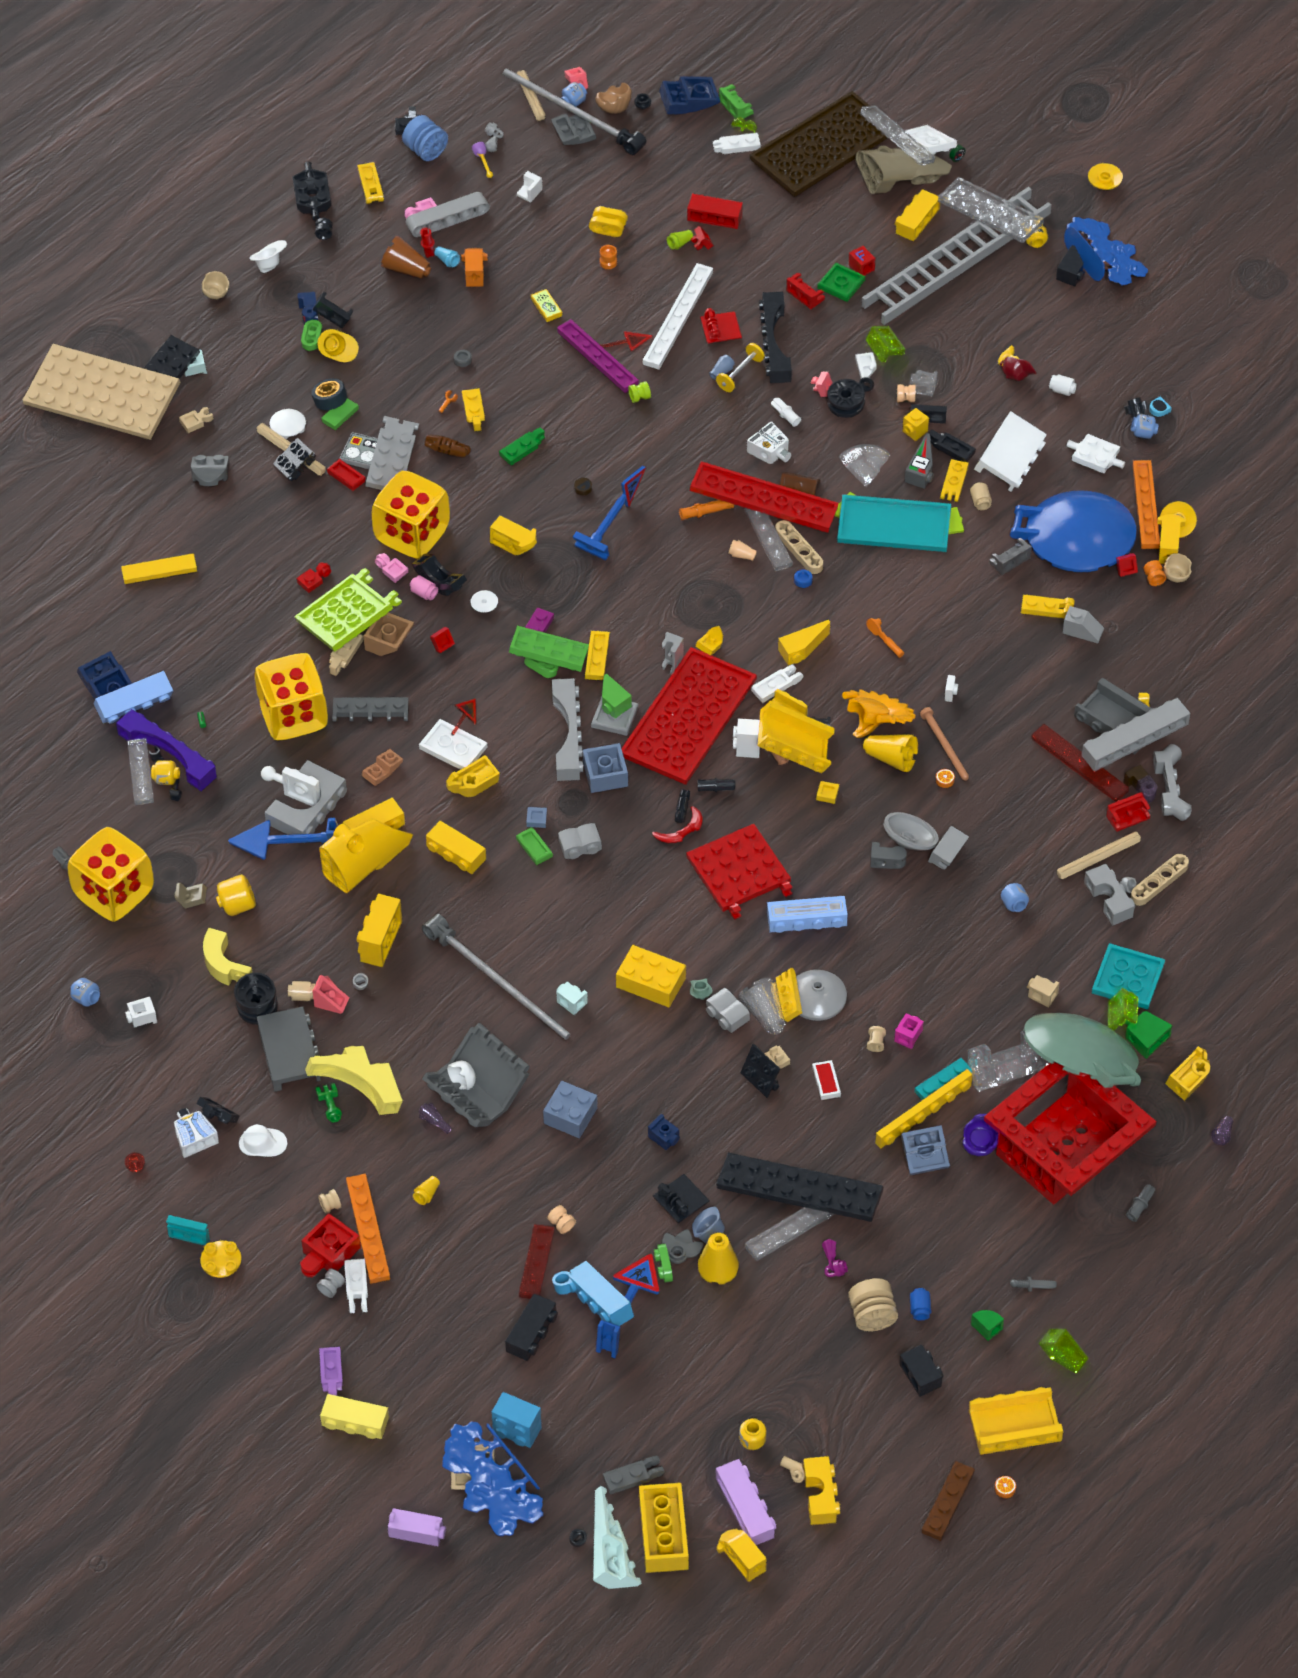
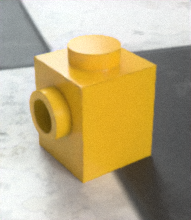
M915 408L903 417V432L917 441L928 432L929 417Z

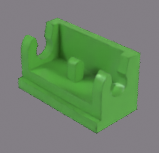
M734 85L720 88V102L737 121L753 114V110L750 109L752 106L750 103L745 104L735 90L729 92L735 88Z

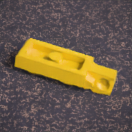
M480 389L463 390L462 398L467 422H473L474 431H480L481 421L485 420Z

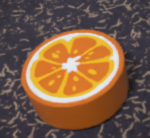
M941 769L936 773L935 781L938 786L949 788L954 784L955 775L951 770Z
M1009 1476L999 1477L995 1482L996 1494L1002 1498H1010L1014 1495L1016 1491L1014 1479Z

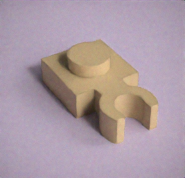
M205 407L199 413L194 410L180 416L179 420L185 430L190 433L203 427V422L212 421L213 414L206 415L209 413V409Z

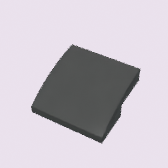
M566 113L551 119L563 145L581 144L596 139L590 123L578 115L568 117Z

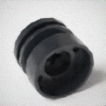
M250 973L238 980L235 985L234 996L238 1014L245 1022L257 1024V1016L277 1012L278 1001L275 985L267 975Z

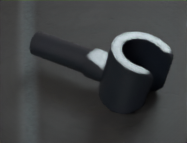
M154 747L156 753L149 751L152 761L164 760L159 747Z
M176 779L173 788L169 790L171 794L170 799L174 801H179L182 795V791L178 790L179 779Z

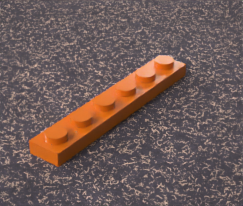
M1151 460L1133 461L1141 549H1159L1160 538Z
M366 1174L347 1177L346 1183L370 1284L390 1280Z

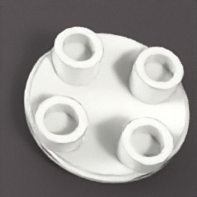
M294 409L280 410L270 420L271 429L285 439L305 431V417Z

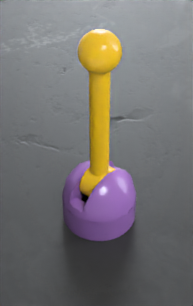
M477 142L472 146L473 153L477 157H481L487 171L486 176L492 178L493 173L489 170L484 157L486 146L483 142Z

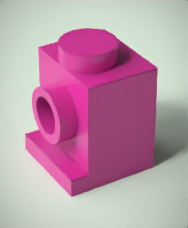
M906 1013L895 1030L894 1042L913 1049L914 1043L923 1031L924 1021Z

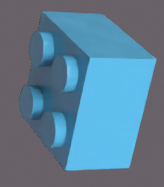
M503 1392L492 1410L493 1430L500 1438H508L519 1446L531 1448L542 1428L541 1408Z

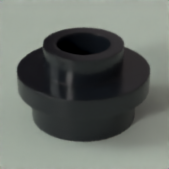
M640 93L636 96L634 104L639 109H646L650 107L651 99L647 94Z

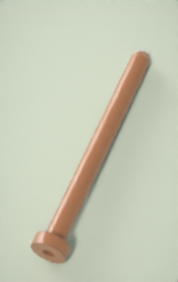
M930 707L924 708L920 712L921 718L927 720L962 780H968V773L932 716L933 710Z

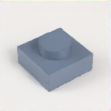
M528 807L527 827L546 828L547 808Z

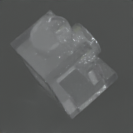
M917 370L916 374H912L910 384L915 385V393L933 396L937 385L938 372L930 373Z

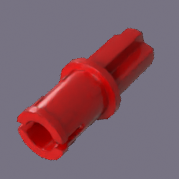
M423 228L420 231L422 238L421 246L424 248L427 258L433 257L435 242L432 239L431 229Z

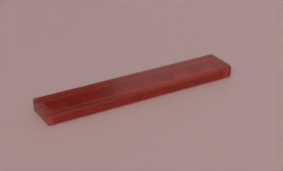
M1043 724L1031 735V739L1115 802L1129 792L1128 786L1104 768L1094 772L1082 757V752L1047 725Z

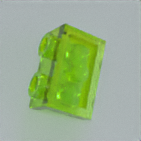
M872 326L866 337V342L881 362H886L889 355H903L906 350L889 326Z
M1121 988L1108 1002V1027L1113 1031L1122 1026L1126 1020L1133 1024L1138 1022V996L1124 988Z

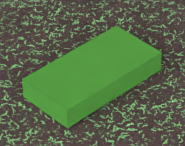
M347 398L340 407L328 411L321 418L322 422L336 430L359 409L358 404Z
M533 827L516 835V840L536 865L553 857V853Z

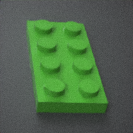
M517 626L509 653L581 672L589 644Z

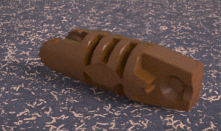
M431 434L426 436L425 446L437 452L463 458L472 451L468 445L457 440Z

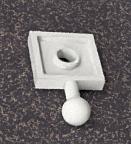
M266 766L262 769L261 777L265 781L275 780L283 784L284 795L312 807L320 800L319 780L313 776H307L296 769L288 767L283 769L282 775L276 773L275 769L271 766Z

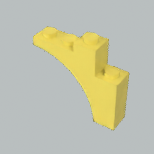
M364 1046L346 1047L341 1055L334 1054L309 1058L305 1069L307 1076H325L346 1082L362 1092L373 1103L379 1115L398 1113L402 1104V1098L389 1063L370 1065Z

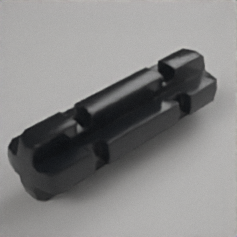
M682 789L679 794L677 811L675 812V822L677 823L685 822L688 801L690 799V791Z

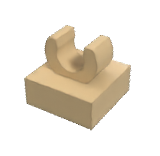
M776 1045L764 1053L781 1069L790 1064V1059L780 1046L777 1047Z

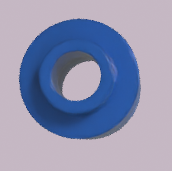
M917 1288L910 1293L911 1314L915 1320H926L931 1314L930 1292L924 1288Z

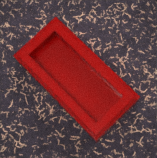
M338 459L327 468L328 474L352 491L366 481L365 476L341 459Z

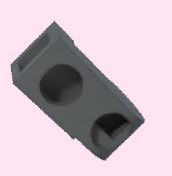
M872 842L870 868L901 869L906 865L907 852L905 848L901 846L893 848L879 847L880 842Z

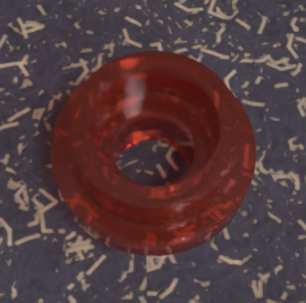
M131 1153L125 1158V1166L131 1172H138L145 1165V1159L140 1153Z

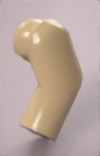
M784 1456L780 1466L790 1470L793 1481L797 1483L802 1482L805 1478L802 1464Z

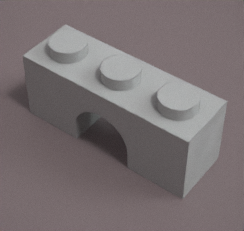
M1107 864L1085 873L1084 883L1093 897L1101 894L1111 897L1104 900L1103 912L1112 926L1133 918L1134 901L1127 896L1124 886L1119 884L1114 871L1110 870Z

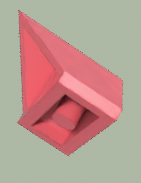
M320 975L313 989L314 1007L339 1014L343 1013L350 997L342 992L329 976Z

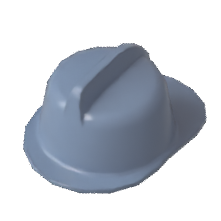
M716 1207L705 1209L695 1218L692 1224L695 1238L698 1237L704 1243H707L712 1234L724 1232L725 1226Z

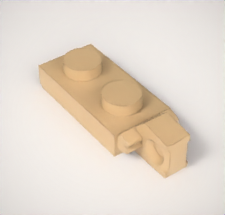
M358 634L357 637L350 640L342 648L331 653L329 661L331 663L329 666L330 674L337 676L341 667L345 668L348 666L363 642L364 635Z

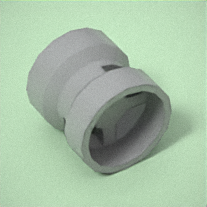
M329 1269L325 1274V1278L321 1279L317 1284V1288L322 1294L332 1298L336 1294L337 1288L344 1284L345 1279L338 1271Z

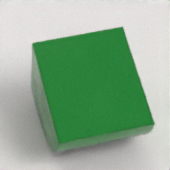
M981 1310L972 1314L971 1325L989 1341L1003 1330L1004 1318L996 1312Z

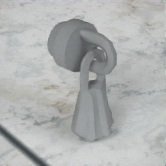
M489 122L484 131L487 132V135L494 136L485 143L488 152L497 151V138H502L504 134L497 128V124Z

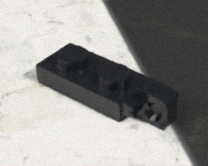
M931 429L928 433L930 434L931 444L935 448L959 461L968 462L975 454L976 449L947 432L939 434Z

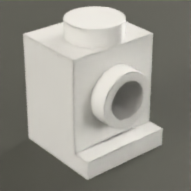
M150 997L127 1003L128 1011L125 1014L128 1023L132 1022L134 1027L151 1022L153 1024L157 1023L156 1013Z

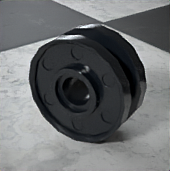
M841 379L834 382L828 389V408L834 415L849 418L858 415L863 410L865 392L862 385L857 381Z

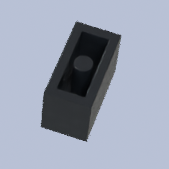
M922 1344L900 1354L899 1365L919 1397L942 1386L943 1372L939 1366H935L930 1351H926Z

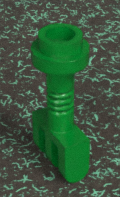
M335 1083L331 1084L332 1090H329L327 1085H323L324 1092H321L320 1087H315L318 1100L326 1101L328 1107L326 1111L327 1119L330 1122H338L341 1119L342 1112L340 1108L335 1106L333 1100L334 1097H338Z

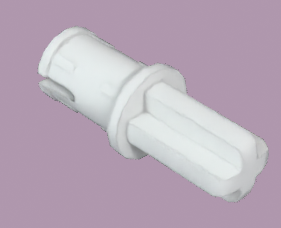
M780 398L773 399L771 405L780 413L782 418H785L793 427L801 422V418L792 411L791 406H787Z

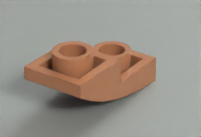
M389 749L377 756L376 763L364 769L362 776L376 786L401 765L403 758Z

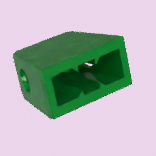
M1143 1011L1137 1018L1128 1012L1122 1019V1022L1128 1026L1126 1029V1039L1145 1059L1171 1036L1172 1025L1147 1011Z

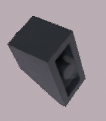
M1071 245L1057 267L1056 280L1075 287L1079 281H1082L1085 271H1083L1084 263L1074 245Z

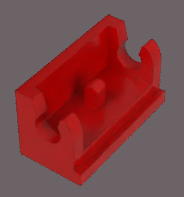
M800 273L787 278L786 291L809 309H813L825 300V296L821 295L824 291L818 290L816 292L804 283L803 279L799 278L801 277Z
M1142 792L1108 805L1106 817L1117 832L1150 819V814L1147 811L1150 809V806Z

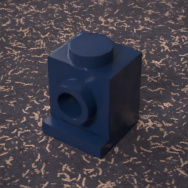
M660 1114L648 1126V1138L667 1150L671 1145L674 1146L679 1141V1129L666 1120L664 1115Z

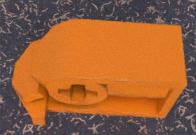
M467 248L465 253L461 255V261H465L466 287L484 286L483 261H487L488 256L483 252V248Z

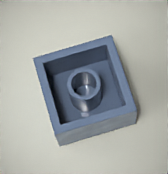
M620 743L583 750V765L591 793L628 787V771Z
M561 1080L543 1110L544 1124L580 1139L598 1108L597 1095Z

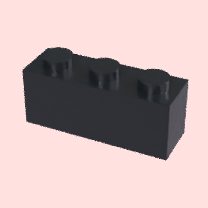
M534 1293L505 1341L506 1352L526 1361L530 1359L531 1355L534 1356L539 1347L538 1343L541 1339H545L550 1323H554L558 1316L556 1303Z

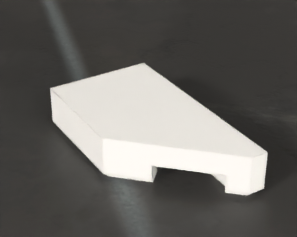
M873 352L855 355L861 379L864 377L869 378L877 366Z

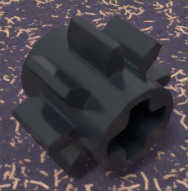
M1140 397L1128 400V405L1124 406L1126 415L1131 414L1132 418L1137 417L1139 414L1145 415L1144 410L1148 409L1146 401H1141Z

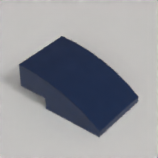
M680 76L679 81H662L659 90L667 115L695 112L720 102L712 77Z
M111 651L77 669L79 677L94 699L132 684L122 665L118 664Z

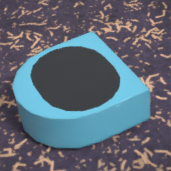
M1161 397L1153 400L1150 404V413L1154 416L1161 417L1171 412V407Z

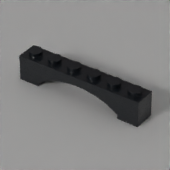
M783 291L762 292V300H759V310H763V313H760V322L764 323V326H762V337L765 336V339H763V350H767V352H764L765 363H768V366H766V376L770 377V383H788L792 379L791 359L782 353L774 337L776 323L780 317L784 316Z

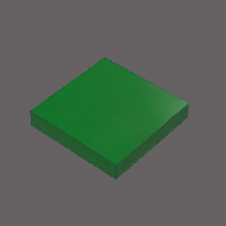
M835 263L818 283L817 288L848 302L864 283L866 276Z

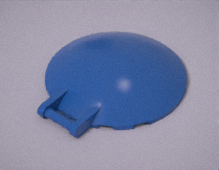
M1092 491L1060 493L1044 500L1037 507L1017 505L1014 511V526L1010 532V536L1014 539L1022 538L1023 540H1028V543L1033 547L1034 553L1042 560L1046 559L1054 567L1073 572L1098 571L1100 567L1106 565L1110 567L1116 564V557L1128 554L1136 540V524L1130 511L1116 499ZM1022 517H1028L1026 528H1021Z

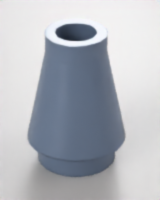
M728 355L720 356L709 373L710 377L716 380L720 373L726 374L731 371L735 365L733 359Z

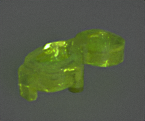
M737 117L731 124V126L742 127L741 131H744L745 127L754 133L757 130V126L752 120L745 121L741 117Z

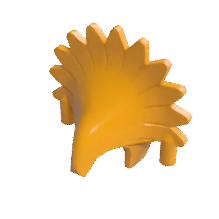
M861 689L859 692L850 690L842 693L843 699H849L847 711L856 712L859 715V727L853 733V736L856 738L869 735L883 723L895 724L897 721L905 724L906 721L912 722L915 719L914 710L908 708V704L898 703L899 699L889 698L886 694L878 695L874 691L868 693Z

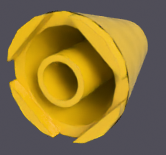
M911 734L871 735L868 739H865L863 749L866 754L900 771L909 772L916 761L912 759L913 755L918 753L917 737Z
M714 1233L709 1237L698 1260V1271L707 1282L724 1284L730 1282L736 1276L739 1263L728 1237L723 1233Z

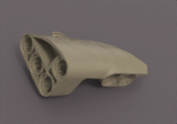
M882 145L877 150L858 151L856 154L857 165L871 194L887 193L895 182L901 180H910L914 185L934 183L941 175H948L952 165L935 155H927L925 152L913 148L890 149Z

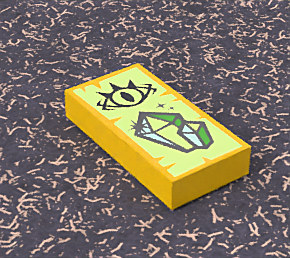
M547 289L531 295V300L546 322L562 316L561 309Z

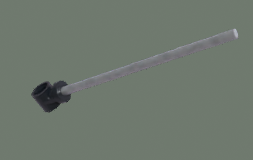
M508 69L504 70L503 75L616 136V143L623 145L625 151L630 155L637 154L646 145L647 141L642 133L635 131L631 134L626 128L619 131Z

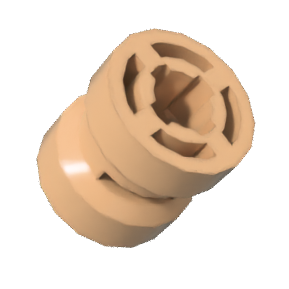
M897 384V402H915V385L904 386Z
M562 1205L555 1207L548 1215V1220L556 1225V1229L561 1234L570 1231L576 1223L574 1217L568 1215L567 1210Z

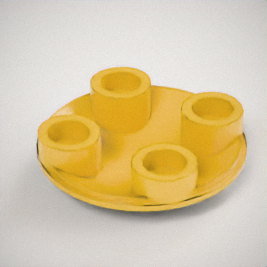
M232 1241L209 1242L204 1246L201 1254V1266L212 1277H227L239 1268L241 1253Z

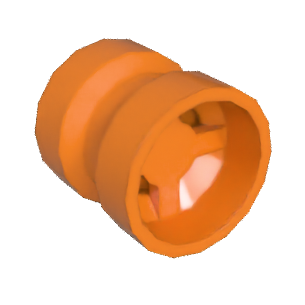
M604 245L600 249V265L604 269H613L617 265V249L612 245Z
M1153 560L1144 565L1143 569L1148 576L1147 580L1151 586H1158L1166 581V575L1162 571L1160 561Z

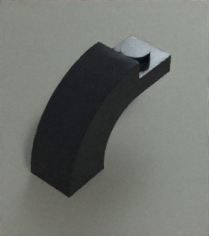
M424 554L412 563L417 574L433 582L438 587V593L444 596H449L452 592L461 589L462 584L467 581L464 574H454L447 571L438 562L434 554Z

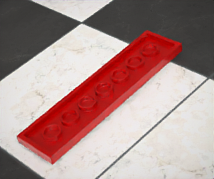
M702 461L690 486V491L827 533L830 530L839 503Z

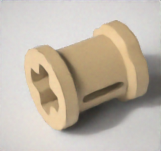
M872 1026L868 1030L870 1038L869 1042H867V1049L872 1052H881L884 1050L883 1038L886 1035V1030L880 1026Z

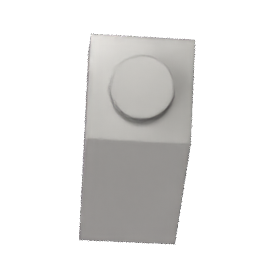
M1070 606L1064 619L1063 634L1099 643L1104 627L1088 611Z

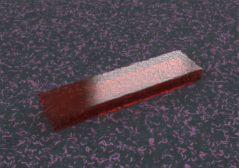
M534 1224L519 1290V1297L531 1299L534 1293L537 1295L541 1294L555 1231L554 1227Z

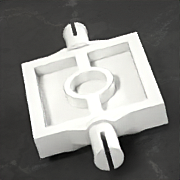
M1089 434L1079 444L1071 440L1067 442L1066 447L1076 450L1072 455V461L1102 473H1105L1112 465L1121 469L1125 466V461L1116 459L1120 446Z

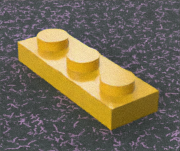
M591 631L585 679H604L610 632Z

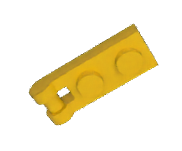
M375 163L357 165L366 204H371L373 201L383 202V193Z
M1023 595L1021 613L1065 619L1069 607H1074L1075 600L1072 598L1057 599Z

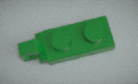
M540 427L533 432L524 434L501 449L499 455L512 466L538 449V445L545 439V431Z

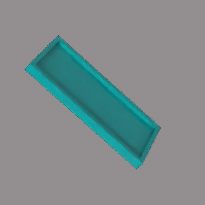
M842 495L837 543L947 552L951 504Z

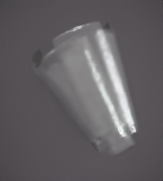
M764 978L753 983L754 987L749 990L745 987L739 993L741 1002L768 1033L775 1035L782 1032L785 1020L774 979Z

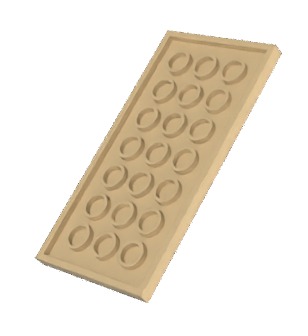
M52 344L23 398V403L151 440L180 384V380L172 376Z

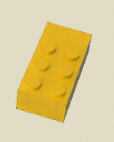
M681 1483L639 1486L646 1573L688 1570V1547Z

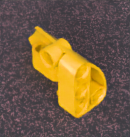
M375 819L352 829L345 824H340L335 829L333 836L319 847L323 874L344 893H349L375 869L383 868L409 845L413 834L395 829Z

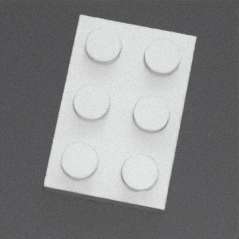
M928 125L899 132V139L925 152L927 155H934L936 152L949 151L951 148L957 147L955 139Z
M439 719L419 744V749L460 770L476 761L487 748V742Z

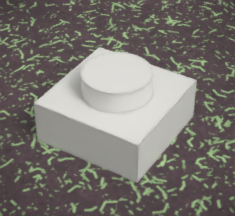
M948 675L945 701L952 702L953 695H957L958 684H955V676Z

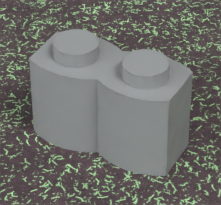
M595 823L585 824L578 828L565 829L558 833L559 843L565 859H576L582 854H595L602 849L601 839Z
M723 988L706 1000L707 1013L710 1017H715L724 1030L727 1029L732 1033L750 1020V1012L726 988Z

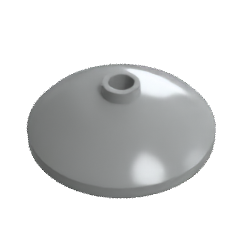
M894 812L888 814L883 822L890 838L906 849L925 851L937 845L939 838L935 829L916 816Z
M809 970L796 977L802 1008L801 1017L815 1021L827 1020L836 1016L844 1008L847 1000L846 987L835 974L825 970Z

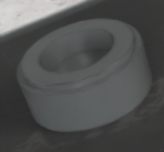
M459 350L454 354V363L457 366L466 367L471 364L472 356L469 351Z

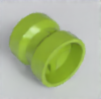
M646 381L641 382L637 386H628L629 395L633 403L639 402L640 398L644 400L651 398L650 388Z

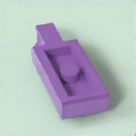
M340 1347L319 1348L323 1392L337 1396V1391L342 1390L343 1386Z

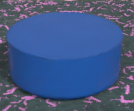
M808 570L797 571L794 575L795 585L800 588L809 587L812 584V573Z

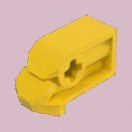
M1166 514L1158 517L1157 524L1162 525L1159 553L1161 564H1165L1170 555L1178 553L1180 526H1185V519L1176 514Z
M499 516L490 526V543L514 555H520L537 544L536 529L533 528L530 531Z
M484 755L458 772L454 771L446 780V787L453 793H458L465 797H473L499 781L500 773L487 756Z
M1198 1046L1169 1076L1165 1083L1184 1101L1204 1082L1210 1072L1207 1051Z
M728 1530L721 1535L717 1546L718 1553L724 1551L748 1582L766 1571V1557L743 1530Z

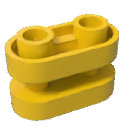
M599 206L593 212L589 228L594 233L619 237L622 235L628 217L622 210Z

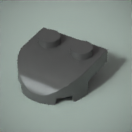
M192 456V481L197 480L202 486L218 485V481L222 479L226 481L228 479L229 456Z

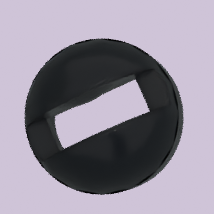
M864 377L859 381L865 392H869L874 388V381L871 378Z
M574 1529L569 1536V1541L574 1547L583 1546L587 1540V1535L582 1529ZM580 1535L582 1536V1538L579 1541L574 1542L576 1538H578Z

